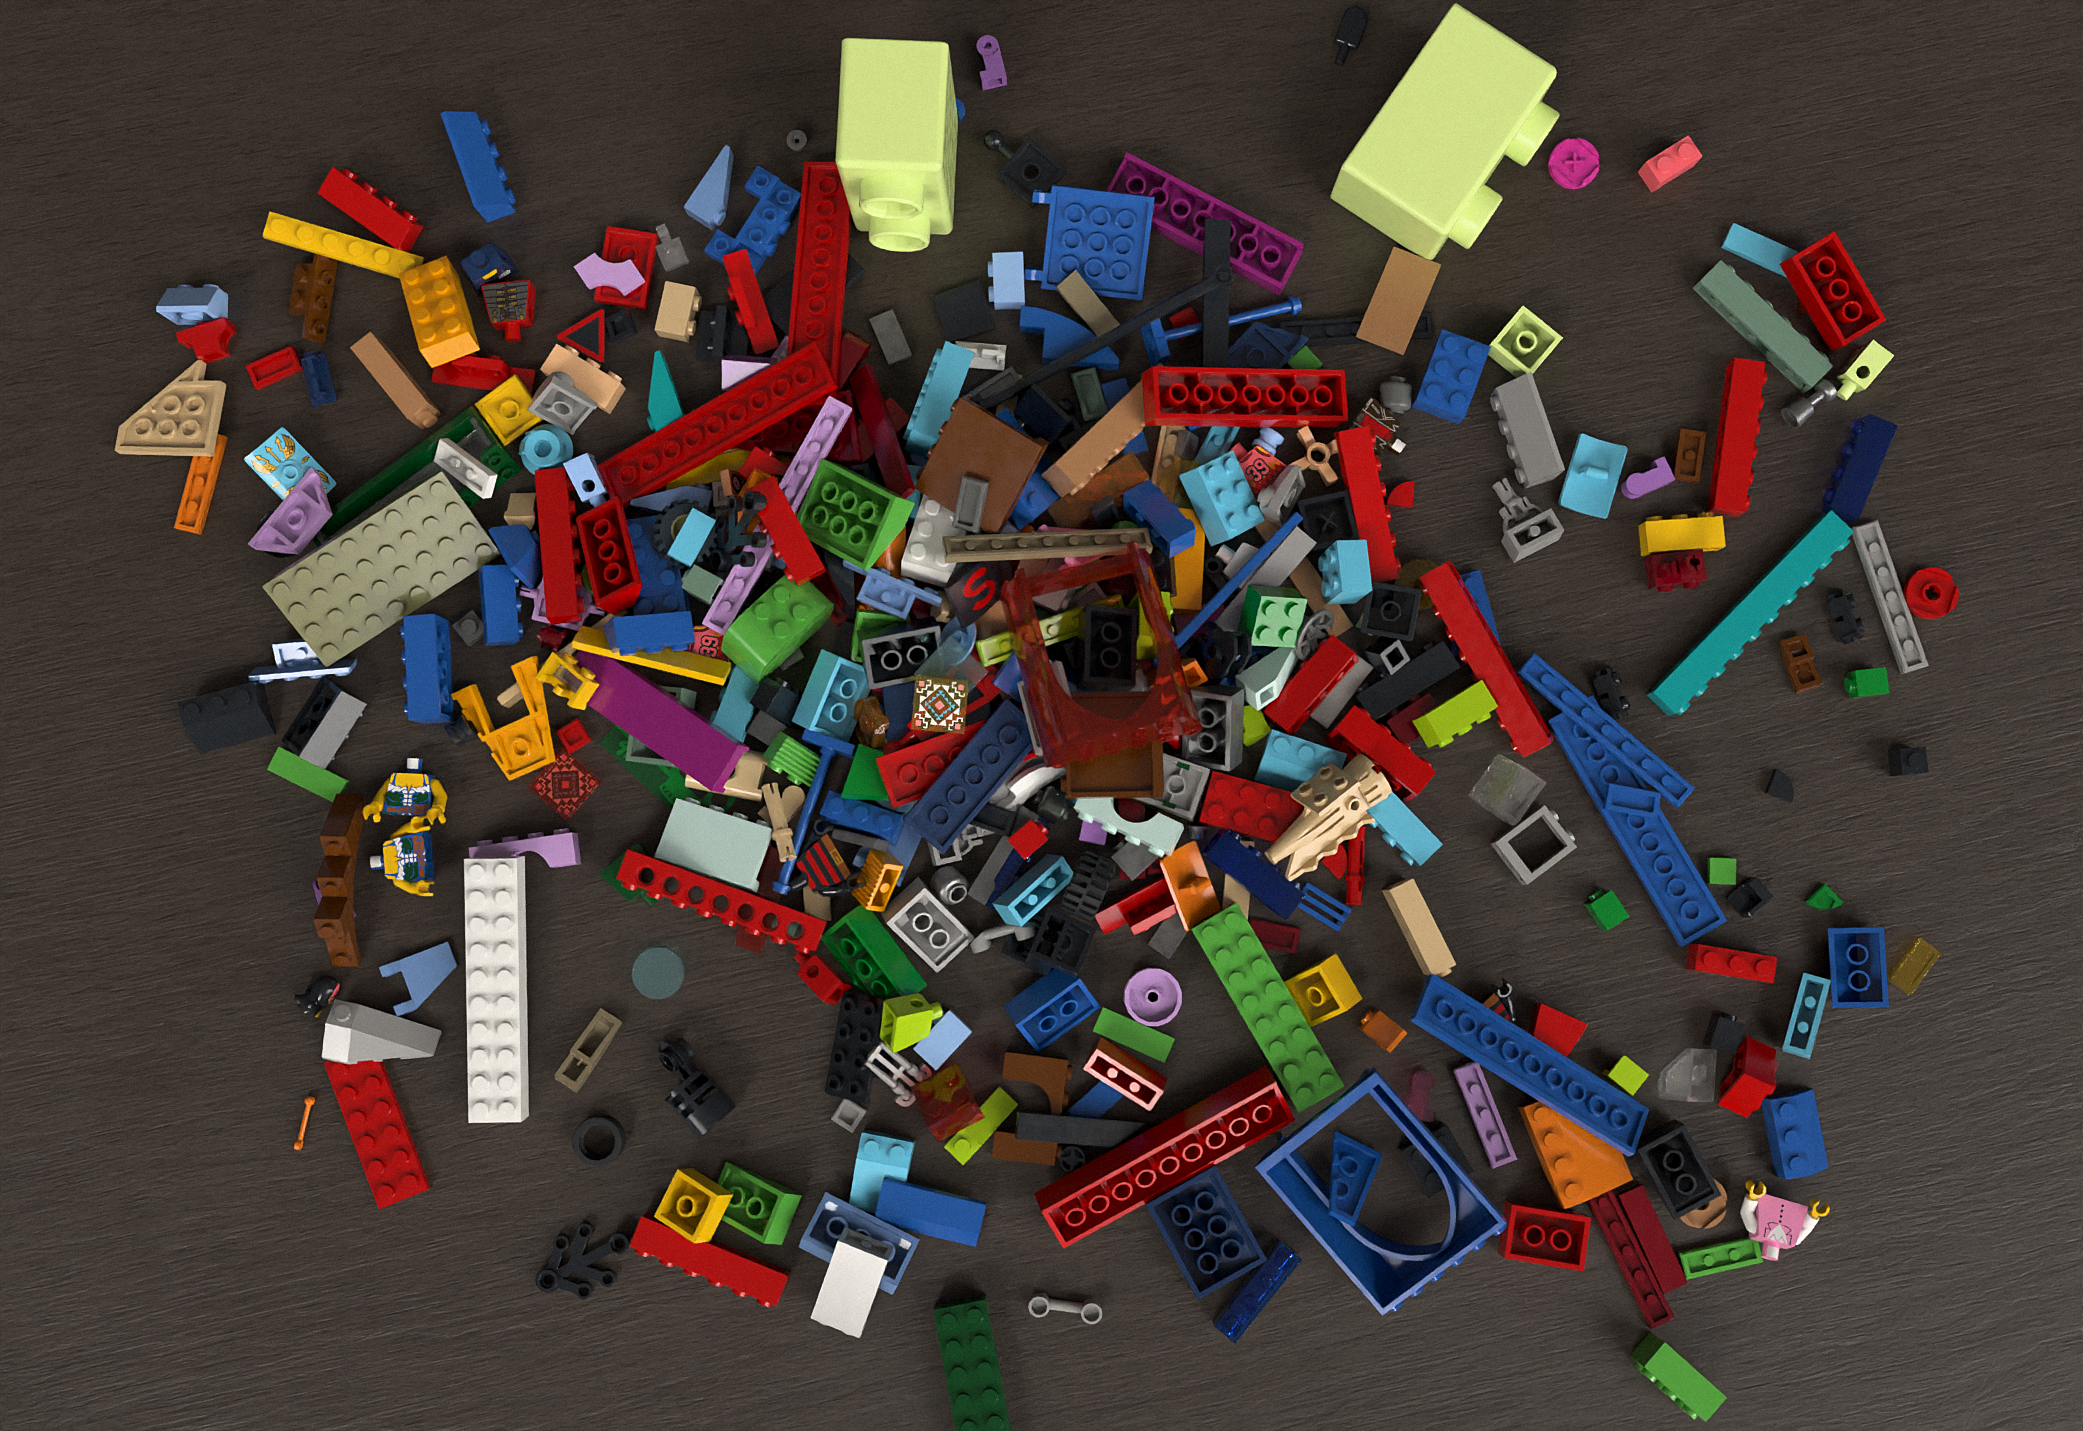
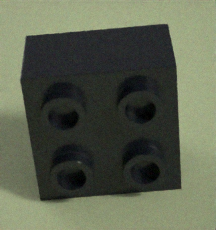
M1348 490L1299 500L1295 504V512L1303 517L1299 528L1316 542L1307 555L1324 552L1337 540H1360Z

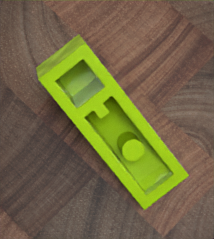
M999 1086L946 1142L944 1148L964 1165L1017 1107L1018 1103Z

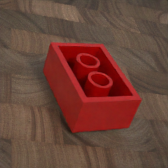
M1505 1200L1503 1216L1506 1218L1507 1227L1500 1233L1498 1254L1506 1259L1584 1271L1591 1217L1579 1212Z

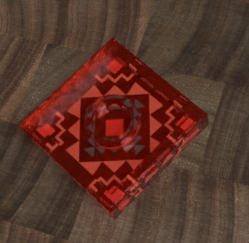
M562 748L555 755V762L546 765L528 788L564 820L568 821L602 782Z

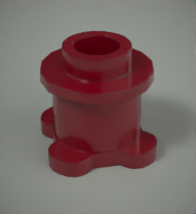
M551 624L547 625V627L543 626L537 635L539 647H547L557 653L565 647L571 634L566 630L561 632L553 628Z

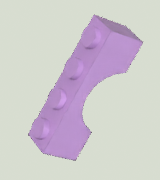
M569 828L553 830L554 835L544 836V832L528 834V839L518 840V836L502 838L503 843L493 844L492 840L476 842L477 847L469 848L470 857L517 856L522 852L534 851L540 854L550 867L557 868L581 864L578 833H570Z

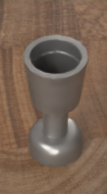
M1821 379L1815 384L1814 394L1807 399L1800 397L1782 408L1781 416L1790 427L1798 429L1814 413L1813 406L1821 400L1827 402L1833 400L1837 396V391L1831 382Z

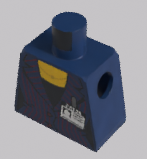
M488 243L479 250L472 252L470 256L460 262L466 279L478 297L483 295L481 285L502 283L520 272L506 250L493 243Z

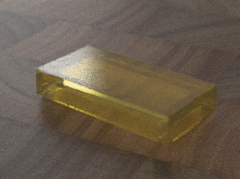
M1916 937L1887 980L1907 995H1912L1942 953L1923 939Z

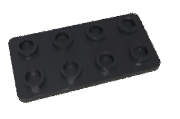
M851 991L843 993L825 1085L826 1094L859 1103H867L869 1101L873 1078L880 1077L866 1066L864 1062L873 1048L879 1045L881 1041L883 1042L880 1038L885 999ZM882 1048L879 1054L892 1064V1057ZM875 1058L871 1063L889 1076L891 1070Z

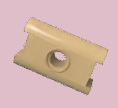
M753 750L744 752L735 766V773L728 778L724 785V788H726L724 793L710 791L689 775H686L685 787L762 802L764 794L760 789L765 766H767L769 761L762 757L764 755L763 752Z

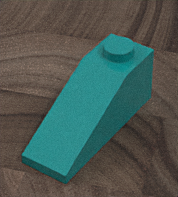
M660 350L656 351L654 355L648 402L650 416L647 417V421L652 432L655 430L657 432L685 416L665 357Z

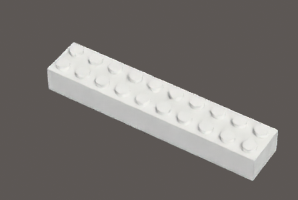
M525 856L470 857L464 859L469 1123L522 1122L529 1116Z

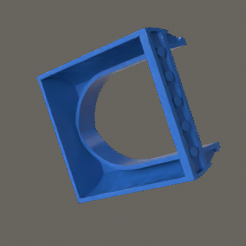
M1374 1067L1371 1070L1369 1068L1365 1069L1356 1083L1287 1137L1284 1135L1280 1136L1276 1140V1145L1267 1151L1255 1166L1382 1316L1389 1310L1391 1312L1398 1310L1403 1305L1404 1299L1410 1295L1411 1297L1417 1296L1424 1289L1423 1285L1430 1280L1432 1282L1437 1281L1444 1274V1270L1450 1265L1453 1267L1457 1266L1464 1260L1466 1253L1470 1250L1474 1252L1479 1250L1486 1243L1485 1239L1492 1234L1494 1236L1499 1235L1507 1227L1506 1218ZM1369 1092L1431 1163L1440 1176L1450 1204V1226L1441 1242L1434 1244L1406 1245L1390 1241L1375 1234L1358 1220L1352 1227L1329 1215L1330 1188L1296 1148Z

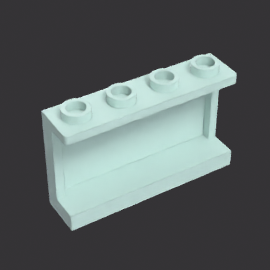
M686 797L685 801L676 798L654 857L692 872L757 892L760 882L756 878L772 837V825L762 820H757L756 823L747 821V816L733 812L732 816L724 814V809L714 805H710L709 808L700 806V801Z

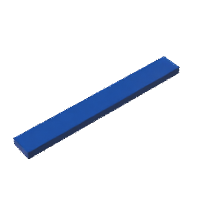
M1297 512L1294 513L1153 659L1152 665L1157 670L1183 646L1280 545L1294 528L1300 524L1303 517Z
M1535 652L1531 654L1516 672L1656 792L1661 793V796L1675 808H1679L1695 789L1694 786Z

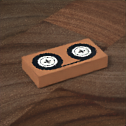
M730 469L720 471L723 495L725 497L737 496L747 480L741 477L737 471Z

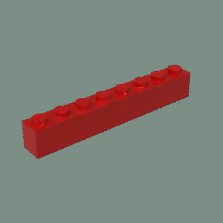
M1451 559L1419 577L1421 580L1419 585L1425 596H1430L1434 603L1432 608L1439 619L1443 618L1447 625L1445 631L1451 641L1455 640L1458 644L1460 658L1465 664L1469 663L1473 670L1471 676L1474 682L1483 680L1498 707L1495 710L1499 716L1497 721L1502 730H1507L1511 736L1510 744L1516 753L1520 752L1524 758L1551 744L1554 740L1552 734Z

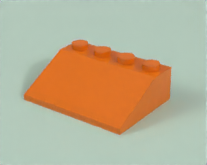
M1538 1100L1518 1107L1559 1208L1567 1209L1633 1180L1622 1152Z

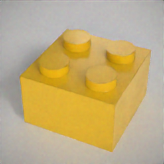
M693 1168L677 1169L654 1217L693 1243L710 1242L733 1194Z

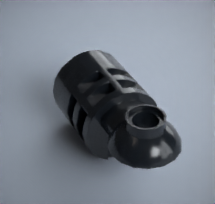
M678 1038L676 1041L662 1040L657 1043L658 1058L666 1070L675 1073L683 1081L664 1100L674 1108L675 1113L680 1115L686 1126L699 1140L731 1113L737 1105L716 1084V1080L710 1077L704 1066L698 1069L691 1061L694 1051L685 1039ZM703 1099L705 1102L698 1106L697 1103Z

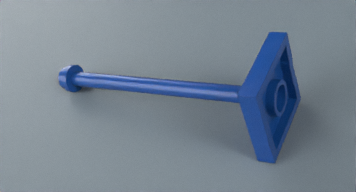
M1292 295L1288 296L1286 302L1229 315V326L1289 311L1291 315H1295L1302 310L1300 298ZM1159 318L1140 328L1151 367L1157 366L1159 363L1163 366L1165 365L1170 356L1167 341L1202 333V322L1164 331Z
M805 729L802 739L807 744L821 748L820 753L822 755L792 838L796 856H798L831 758L839 754L854 759L857 751L856 746ZM786 858L787 861L783 864L778 881H772L773 891L787 895L788 890H791V887L787 886L796 858L788 861V858Z

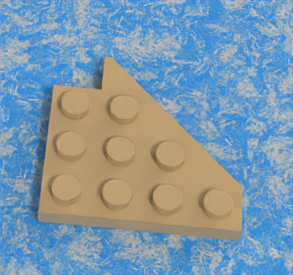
M197 360L119 426L115 451L119 454L214 457L226 384L222 381L204 380L207 364L202 360Z

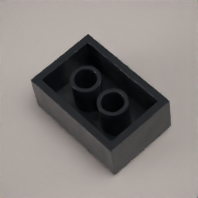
M1086 604L1079 612L1077 689L1128 692L1136 686L1138 609Z

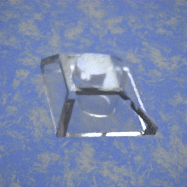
M1686 1048L1660 1071V1078L1657 1084L1659 1098L1683 1102H1714L1717 1049Z

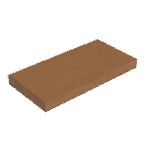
M1393 247L1356 337L1404 355L1441 264Z

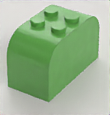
M785 574L732 623L724 634L721 651L755 684L759 685L765 676L768 677L830 619L834 604L810 581L798 586L796 581L790 583Z

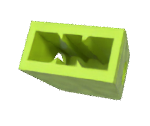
M919 993L884 1000L880 1038L892 1054L930 1035L932 1020L943 1015L940 1004L938 1002L929 1004L922 994Z

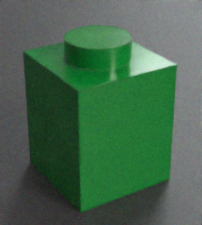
M1886 667L1855 670L1846 673L1844 688L1849 694V699L1890 693Z
M1602 888L1598 889L1588 896L1590 900L1584 904L1599 928L1603 931L1610 930L1630 917L1612 890L1603 891Z

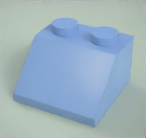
M205 284L203 288L178 285L177 288H167L156 306V311L177 325H196L201 321H214L223 317L228 319V294L222 291L219 286Z

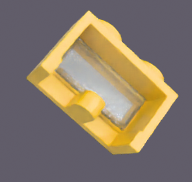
M552 652L535 678L552 684L554 686L553 692L568 698L567 705L570 707L585 710L587 702L600 685L594 680L596 675L585 667L580 669L576 665L578 660L566 652L563 655Z

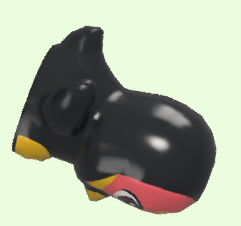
M323 975L314 982L311 990L306 989L305 994H295L294 1000L300 1010L312 1017L318 1018L321 1014V1008L333 1002V998L339 992L340 985L336 978L330 975Z

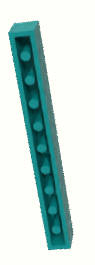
M1832 510L1823 514L1646 695L1668 716L1675 715L1676 713L1681 715L1691 705L1688 701L1694 695L1696 697L1700 696L1708 688L1706 683L1712 677L1716 679L1725 671L1726 667L1724 664L1729 659L1735 660L1744 651L1742 646L1747 641H1754L1761 634L1760 627L1765 622L1770 624L1780 614L1777 610L1783 604L1785 606L1789 605L1797 597L1795 592L1801 586L1805 588L1814 580L1815 577L1812 574L1818 568L1820 570L1824 569L1833 560L1830 556L1836 550L1840 552L1850 543L1848 537L1854 531Z

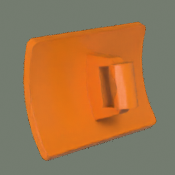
M1194 840L1174 849L1171 857L1166 855L1160 860V866L1185 931H1190L1201 920L1220 911L1221 908L1197 843Z

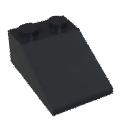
M1673 1119L1640 1137L1634 1155L1674 1220L1721 1196L1685 1124Z

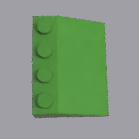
M822 458L797 515V519L810 541L857 567L868 571L905 527L915 503L843 465Z

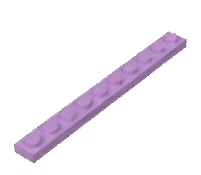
M831 396L827 398L779 484L794 513H796L806 495L821 459H826L852 412L851 407ZM758 523L753 532H762ZM770 534L766 536L767 543L765 547L753 548L749 545L743 548L742 551H752L755 554L754 566H733L702 622L703 625L724 636L728 628L736 620L773 554L770 546L774 544V541Z

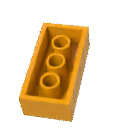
M447 256L399 273L419 350L431 368L480 350L459 275Z

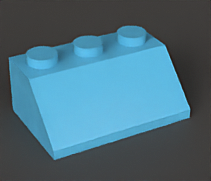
M822 649L792 722L808 730L848 743L870 692L863 666Z
M1272 729L1268 734L1253 781L1294 792L1302 783L1309 780L1329 763L1342 770L1347 754Z

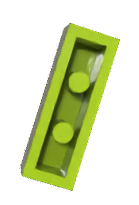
M1480 680L1413 720V723L1428 748L1437 744L1441 748L1454 740L1452 737L1454 734L1458 733L1460 736L1471 730L1473 722L1476 721L1479 724L1490 718L1491 714L1489 712L1498 706L1483 680Z

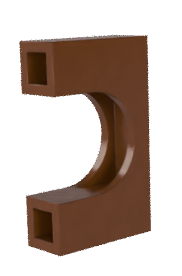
M1006 1050L1002 1078L1027 1081L1039 1085L1050 1099V1114L1061 1115L1062 1107H1067L1069 1091H1064L1065 1080L1071 1081L1073 1065H1068V1058ZM995 1130L992 1158L1055 1166V1159L1059 1160L1062 1144L1015 1139V1131Z

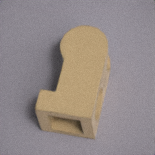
M789 786L782 794L781 801L787 823L804 806L807 798L805 791L798 786ZM764 806L758 814L767 823L771 824L768 809Z

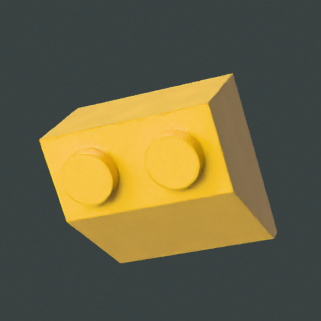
M1336 953L1284 981L1310 1027L1347 1011L1363 999Z

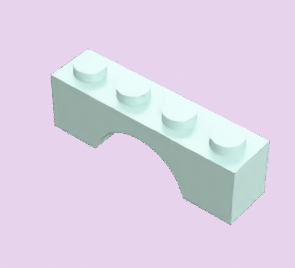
M1114 798L1078 799L1074 806L1076 812L1079 813L1078 817L1091 824L1093 820L1103 824L1101 827L1103 830L1114 835L1118 831L1126 835V841L1137 846L1141 842L1149 846L1148 851L1160 857H1163L1164 854L1171 857L1184 830L1182 823L1160 813L1145 822H1128L1115 812Z

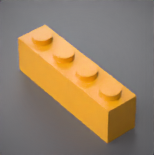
M1179 508V511L1194 523L1196 532L1194 545L1174 556L1177 596L1170 597V603H1173L1172 614L1196 616L1201 610L1205 532L1194 509Z

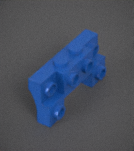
M760 166L756 167L744 186L748 193L760 200L739 234L734 239L717 229L704 250L707 256L725 266L723 262L724 255L746 249L755 276L767 257H771L775 253L780 236H784L791 226L790 220L799 208L801 193L782 183L777 176Z

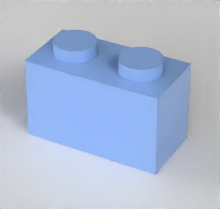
M1023 252L992 253L993 261H988V277H993V286H989V302H994L995 310L1021 309V306H1025Z
M951 1009L947 1013L943 1011L942 1017L932 1020L935 1026L931 1029L930 1035L917 1042V1045L913 1048L935 1070L945 1062L973 1031Z

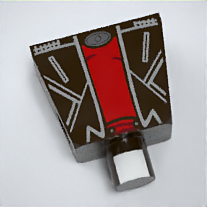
M1370 396L1348 430L1369 425V429L1374 431L1376 437V445L1373 446L1375 456H1380L1384 448L1398 456L1406 445L1404 441L1394 435L1401 424L1378 401Z

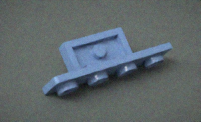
M843 560L844 567L867 576L857 597V600L904 621H906L915 598H919L937 607L941 606L942 598L938 597L939 593L933 589L925 587L922 590L914 586L915 583L904 577H900V580L890 576L891 572L878 566L876 569L870 568L868 571H865L847 560Z
M304 639L275 641L272 647L277 665L256 667L248 675L249 681L258 680L259 683H267L279 678L291 681L301 676H309L313 679L323 677L325 674L345 676L350 674L355 668L357 659L338 660L326 668Z

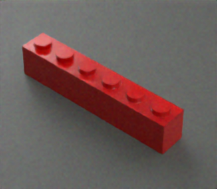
M1734 358L1727 363L1707 505L1708 513L1738 517L1749 508L1750 496L1747 495L1748 487L1752 484L1754 477L1751 465L1757 454V446L1754 445L1755 436L1758 435L1761 425L1758 420V413L1761 411L1764 403V396H1761L1762 386L1765 385L1767 380V371H1764L1765 362Z
M1369 425L1335 432L1345 490L1349 492L1359 539L1367 540L1371 581L1380 583L1398 579L1401 565L1399 558L1394 556L1393 547H1396V540L1393 531L1390 532L1388 522L1391 521L1389 507L1384 505L1383 496H1386V488L1384 482L1379 480L1378 471H1381L1379 456L1374 454L1373 446L1376 445L1375 433L1369 429Z
M565 467L534 470L546 618L551 625L581 622L582 613L586 612L584 597H580V588H583L584 584L582 573H578V564L582 562L580 548H576L575 540L579 539L578 526L574 524L573 515H577V504L575 499L572 500L571 491L575 490V487Z
M647 1212L641 1216L629 1245L635 1248L634 1252L641 1256L649 1257L652 1255L659 1258V1262L665 1266L674 1267L676 1265L684 1268L683 1272L687 1275L708 1278V1283L717 1287L725 1285L733 1288L732 1292L742 1297L747 1295L757 1298V1303L766 1307L776 1306L779 1303L791 1273L789 1270L713 1239L710 1242L693 1243Z

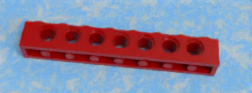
M627 849L616 878L623 881L621 886L634 891L638 887L648 890L647 896L661 900L662 896L672 899V905L686 909L687 905L697 908L695 913L711 918V915L714 914L722 917L721 923L735 927L736 923L746 926V932L760 936L761 932L771 935V941L785 945V942L788 941L796 944L795 950L809 954L810 950L817 951L827 924V920L632 849ZM646 868H650L654 873V878L650 883L644 882L641 877L643 870ZM670 877L676 878L679 882V887L675 892H670L666 887V882ZM695 886L701 887L704 892L703 898L700 901H695L691 897V890ZM719 895H724L728 899V906L724 910L718 909L715 905V900ZM744 904H749L753 908V915L749 919H744L740 915V908ZM768 913H773L778 918V923L774 928H769L764 923V918ZM793 922L800 923L803 928V932L799 937H794L789 933V926Z

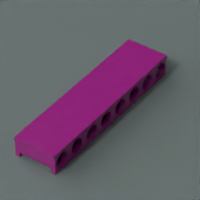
M1126 152L1119 169L1107 191L1155 196L1151 230L1202 256L1204 220H1231L1230 267L1233 269L1232 272L1279 296L1303 253L1304 244L1128 152Z
M579 650L575 657L578 660L576 665L580 669L585 667L596 675L594 680L600 684L587 702V705L710 791L724 793L726 789L724 788L725 783L742 754L748 752V746L624 661ZM569 670L564 676V679L577 690L583 683Z

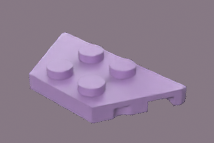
M312 467L307 471L250 540L248 545L256 550L300 555L332 516L319 472Z

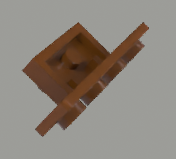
M314 253L313 263L296 264L288 314L296 317L305 316L302 337L319 344H324L338 260Z

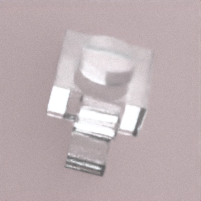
M665 223L655 227L662 244L655 247L665 271L668 272L690 263L680 238L672 239Z

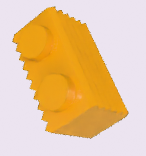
M871 849L869 850L870 854L867 855L865 860L866 863L863 864L864 868L861 869V875L857 878V883H865V887L854 889L851 893L866 910L884 912L904 865L890 852Z

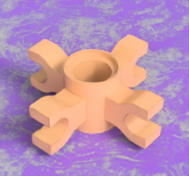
M1308 426L1298 430L1296 435L1307 452L1303 458L1290 465L1300 466L1301 472L1307 468L1318 470L1326 487L1332 485L1338 478L1327 461L1331 455L1338 452L1336 440L1327 445L1320 442L1316 443ZM1311 452H1320L1323 455V461H1314L1311 458Z

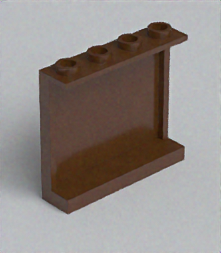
M967 394L953 402L950 408L952 415L949 421L946 420L942 424L938 432L941 437L937 444L934 443L927 453L929 460L926 466L923 465L919 469L915 477L918 480L915 489L955 513L963 475L967 474L990 481L980 529L988 534H999L1006 525L1049 442L1041 437L1036 440L972 402L970 400L972 396Z
M1150 687V691L1070 693L1081 735L1066 742V749H1060L1061 765H1066V776H1061V792H1066L1067 799L1163 797L1161 687Z

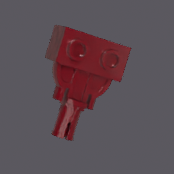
M1703 549L1651 555L1644 559L1648 588L1657 589L1658 593L1673 591V586L1683 585V589L1698 588L1699 583L1707 580Z

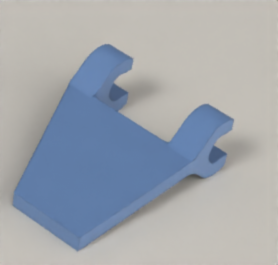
M906 822L896 847L889 844L888 852L892 853L904 865L896 883L898 887L901 886L922 838ZM861 847L852 863L853 867L859 870L864 868L863 864L866 863L867 855L870 854L869 850L873 848Z
M449 942L379 967L382 977H389L401 971L411 995L410 1001L393 1006L396 1016H402L417 1010L458 966Z

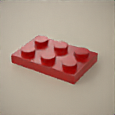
M607 226L601 259L610 263H622L630 259L645 280V283L625 296L614 287L598 286L596 287L594 297L596 302L646 310L659 239L658 234Z

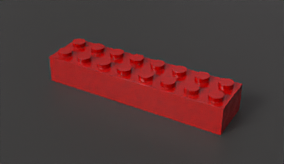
M1152 366L1141 374L1145 426H1308L1314 428H1335L1348 421L1345 370Z

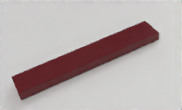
M865 364L849 378L886 488L907 498L916 490L873 367Z
M1610 1190L1588 1200L1587 1203L1649 1328L1652 1330L1674 1319L1675 1316L1613 1191Z

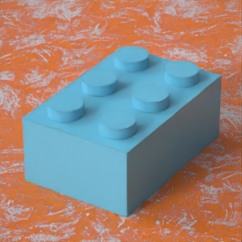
M1233 450L1179 475L1211 546L1230 540L1265 521Z

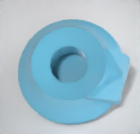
M545 424L525 432V437L520 443L518 454L521 455L524 466L535 475L534 470L564 467L563 463L572 459L573 444L569 435L562 428Z

